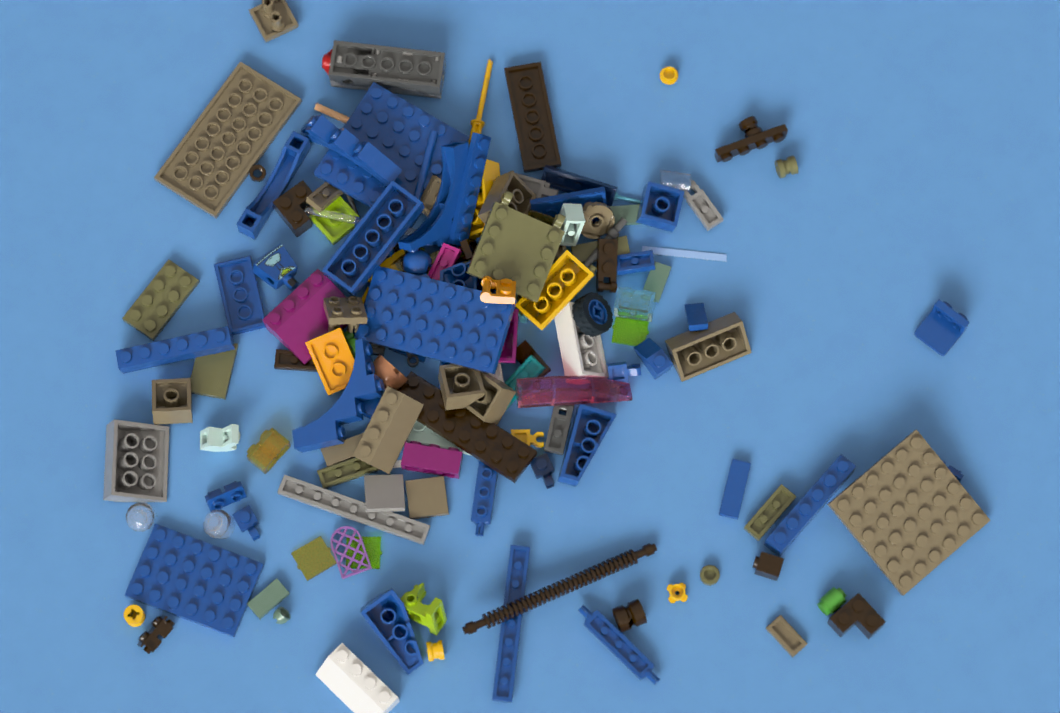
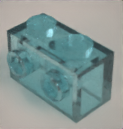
M618 287L614 303V316L652 322L656 305V292Z

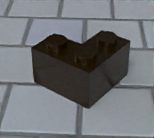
M303 180L273 201L275 211L296 237H299L312 227L311 220L304 210L310 207L306 199L313 192Z
M858 593L830 617L827 623L840 638L856 625L870 639L886 622Z

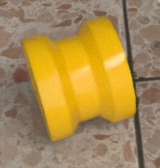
M130 605L124 611V619L130 626L138 627L144 623L145 613L138 605Z
M438 640L436 643L426 642L429 662L437 658L440 660L445 659L442 640Z

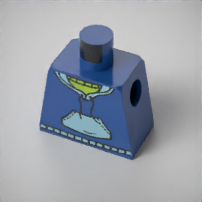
M282 243L254 263L252 272L274 289H279L285 284L292 291L299 284L294 278L298 267Z

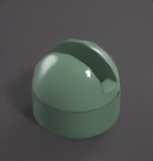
M279 607L273 614V619L278 620L277 624H284L291 618L289 612L284 607Z

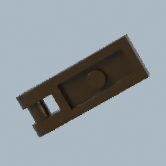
M598 239L596 292L608 290L611 293H616L618 239ZM604 277H609V283H604Z

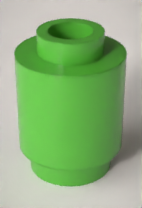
M833 587L819 599L820 602L817 603V606L826 616L833 614L846 603V594L841 588L836 589Z

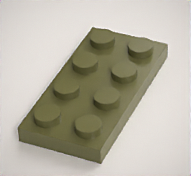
M168 260L122 319L154 341L200 282L187 271Z

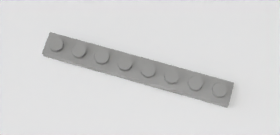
M285 474L277 492L279 495L424 545L430 530V525L393 512H366L365 502Z

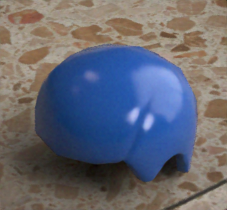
M423 250L406 253L403 258V270L408 273L427 272L428 266L431 268L432 263L429 253Z

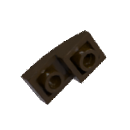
M524 340L517 347L516 359L522 365L530 355H533L546 368L535 379L538 383L551 369L529 342Z

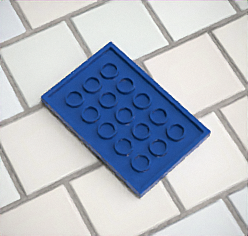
M155 523L126 590L125 597L235 637L264 564Z

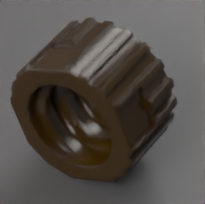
M259 164L251 167L249 171V177L254 182H261L266 176L265 168ZM256 169L262 172V175L260 177H255L253 175V172Z

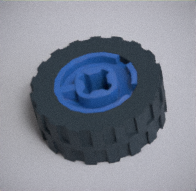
M590 292L575 300L572 306V314L581 332L587 336L596 337L611 328L613 314L611 307L603 296Z

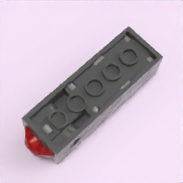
M334 40L333 49L323 55L322 68L328 74L330 85L333 87L368 90L372 83L375 82L395 94L441 99L446 59L443 52Z

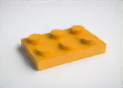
M340 327L305 342L328 395L346 388L354 366L355 358Z

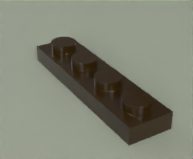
M785 124L717 148L715 149V159L717 162H727L736 155L740 154L743 156L755 148L762 149L769 143L781 142L787 136V127Z

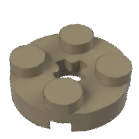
M587 202L584 204L582 209L585 224L581 233L589 239L601 238V235L606 234L614 226L615 218L613 212L608 205L602 202ZM598 217L599 222L596 221L595 224H593L592 220Z

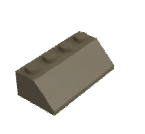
M735 312L708 322L707 330L687 331L665 340L670 359L682 382L752 353L743 321Z
M387 386L353 456L390 474L424 404Z

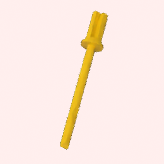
M490 59L487 62L476 119L470 122L472 128L469 144L472 133L481 134L482 128L485 126V122L481 119L493 61Z

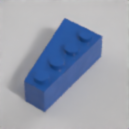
M579 404L558 476V482L577 486L617 414Z

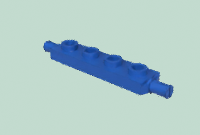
M479 461L471 521L477 524L475 535L482 537L484 525L491 524L498 472Z
M585 605L579 608L578 611L586 618L584 626L639 680L647 677L654 685L659 682L660 678L652 672L654 664L598 610L591 613Z

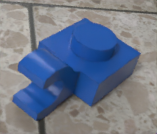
M626 361L607 364L609 384L629 382L628 376L641 375L640 364H632L628 367Z
M249 505L232 514L242 533L248 530L253 541L261 538L255 528L259 521Z

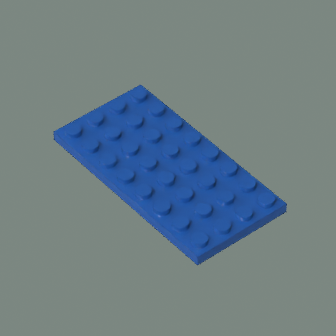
M378 266L374 271L364 303L368 317L367 324H359L354 337L356 340L364 339L368 343L495 374L517 300L515 299V304L484 303L480 299L481 290Z

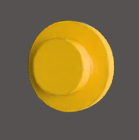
M670 66L663 68L660 72V80L667 85L674 84L678 80L677 70Z

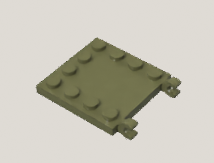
M506 191V193H503L500 203L496 201L493 203L466 273L479 279L490 276L493 280L511 279L516 281V294L536 303L539 300L565 233L560 228L566 216L561 214L555 215L552 226L508 207L513 193Z

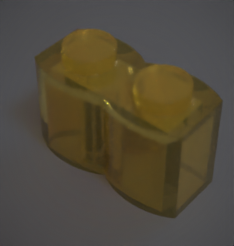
M273 428L269 431L265 430L260 436V442L256 445H251L247 451L248 461L264 474L271 470L291 446L290 441Z

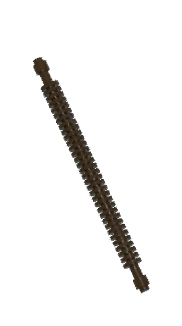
M648 543L642 546V549L635 552L630 549L625 551L624 554L616 555L615 558L607 559L606 562L598 563L597 566L593 565L588 570L584 569L583 572L575 573L574 576L570 575L565 580L561 579L556 584L552 583L551 586L543 587L542 590L538 589L533 594L529 593L528 596L525 595L520 597L519 600L511 601L510 605L506 603L505 606L497 607L496 611L493 609L491 612L488 611L487 615L485 613L482 614V619L466 623L462 630L465 635H470L477 632V629L486 626L489 629L491 625L494 627L496 624H500V621L503 623L505 619L514 618V615L519 616V614L528 612V609L537 608V605L542 606V604L551 602V599L560 598V595L569 594L574 589L582 588L583 585L592 584V581L596 582L623 570L624 567L633 566V563L637 564V559L653 555L657 551L656 545Z

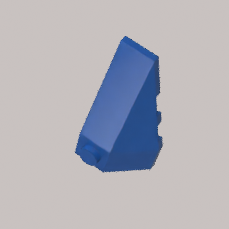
M392 588L375 597L361 608L360 613L408 675L424 664L405 605Z

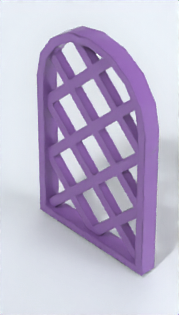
M350 526L336 529L330 540L331 550L334 553L342 579L372 569L362 537L355 528ZM348 529L354 531L352 537L346 534ZM337 533L342 535L339 541L334 539ZM356 533L358 534L360 540L354 538ZM344 536L350 538L348 545L341 543ZM353 540L359 543L356 549L350 547ZM333 542L337 543L335 550L333 547ZM361 544L364 552L359 551ZM340 545L346 547L344 553L337 551ZM348 549L355 551L352 558L346 555ZM357 553L363 555L361 561L354 559ZM336 554L342 556L340 561H338ZM344 557L350 559L348 566L341 564ZM365 557L369 565L363 563ZM353 561L359 564L356 570L350 568ZM361 565L367 567V568H364V569L359 570L360 567H361ZM340 566L346 568L344 574L342 573ZM348 570L353 571V573L346 575Z

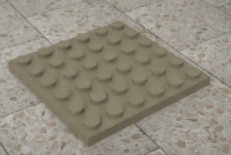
M917 429L911 432L827 504L901 595H905L990 521Z

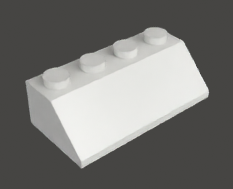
M569 302L554 318L566 382L584 383L608 378V371L601 335L590 337L580 331L573 319L572 306L574 302Z
M343 643L327 657L315 674L354 713H389L400 702L399 698Z

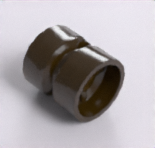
M639 599L628 602L626 607L620 605L612 609L614 619L621 633L632 629V625L638 627L647 623L646 615Z

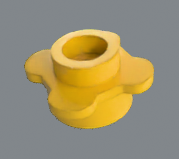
M684 583L669 584L667 586L670 603H675L676 601L685 602L688 599V596L685 594L686 585Z

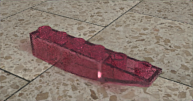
M548 376L516 379L515 396L518 408L632 401L630 383L581 376Z

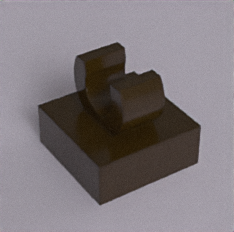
M465 239L460 242L461 246L458 247L465 254L460 258L461 261L471 260L477 246L475 239Z

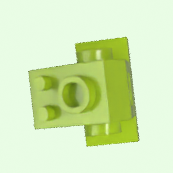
M424 583L416 584L413 590L406 592L400 599L405 605L409 619L429 627L430 633L437 636L447 622L443 602L435 597L430 605L421 603L427 594L424 588L425 585Z

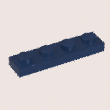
M549 165L544 167L541 180L550 183L551 188L567 193L604 187L608 206L613 205L617 191L615 186Z

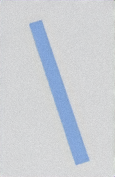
M642 246V251L653 250V254L725 262L727 260V254Z

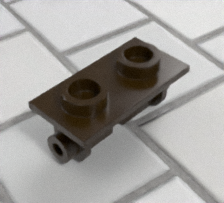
M166 615L157 616L151 623L153 627L148 632H143L138 639L140 642L137 645L140 647L144 645L143 650L148 654L154 652L162 641L157 638L158 635L165 639L174 629L175 623L170 619L165 621Z

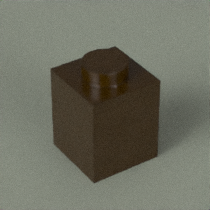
M761 552L760 557H755L753 568H756L755 574L777 581L784 558Z

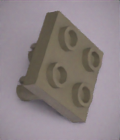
M262 0V4L249 10L265 43L299 27L285 0Z
M333 296L323 299V306L329 324L328 332L340 328V324H348L347 331L353 333V329H355L354 332L356 333L359 324H367L368 317L361 297L339 298Z

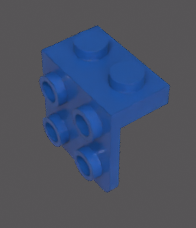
M939 299L934 304L929 315L915 330L914 335L939 355L945 356L965 332L970 322L967 321L968 319L965 315L955 312L949 303L942 302Z

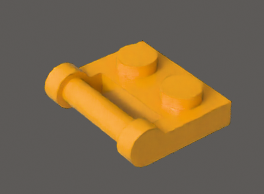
M490 276L482 278L481 285L483 291L480 294L482 302L515 304L516 281L511 279L493 280ZM490 289H496V294H492Z

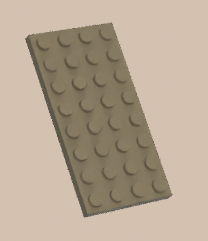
M239 62L154 177L155 181L217 219L249 175L251 167L258 163L301 104V98L244 63Z

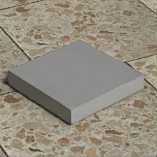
M403 474L364 475L366 512L405 511Z

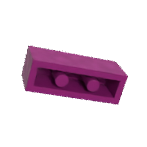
M417 441L405 442L401 468L402 470L459 479L463 452L454 447L443 449L436 444L425 446Z

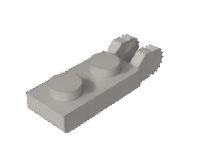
M692 180L689 184L695 193L691 196L684 186L680 187L679 190L685 191L683 197L706 230L709 231L723 222V217L705 192Z

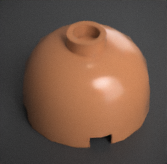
M380 354L374 360L375 373L373 374L383 380L385 390L387 386L397 390L408 380Z

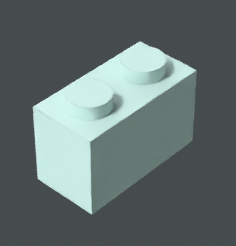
M563 203L559 214L566 217L560 230L565 231L560 246H576L585 224L582 204Z

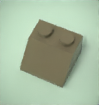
M455 364L439 366L438 380L445 410L465 408L485 395L479 370Z
M480 371L485 395L466 408L482 421L498 425L516 391L504 382Z
M191 378L152 380V415L154 425L193 423Z

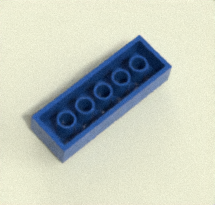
M392 180L322 269L325 276L352 296H357L374 274L376 268L381 265L424 210L423 202Z

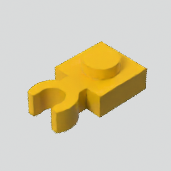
M511 429V435L529 446L534 445L538 448L544 447V442H537L536 440L538 437H544L543 432H536L534 435H530V429Z

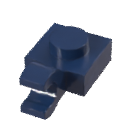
M545 453L535 457L530 465L536 479L542 477L547 489L554 487V481L550 475L554 472V468L548 454Z

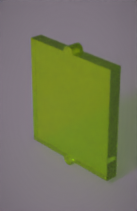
M616 312L615 324L612 326V343L637 346L645 341L646 336L649 334V317Z
M362 537L372 569H380V555H382L381 537ZM350 538L346 539V545H348ZM353 540L350 547L356 549L359 543ZM361 544L359 551L364 552ZM348 549L346 555L352 558L355 551ZM357 553L354 559L361 561L363 555ZM365 557L363 563L369 565ZM346 558V566H348L350 559ZM353 561L350 568L357 569L359 564ZM361 565L360 569L367 568L363 565Z

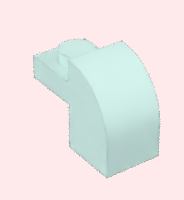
M231 424L225 428L207 427L201 430L200 450L212 452L236 450L240 440L239 425Z

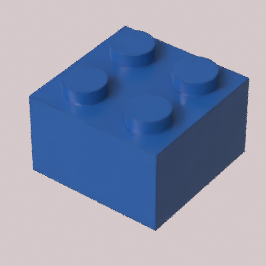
M648 181L643 188L636 223L672 232L678 224L685 191Z

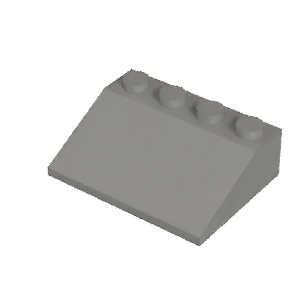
M115 419L107 424L103 500L116 502H167L169 426Z

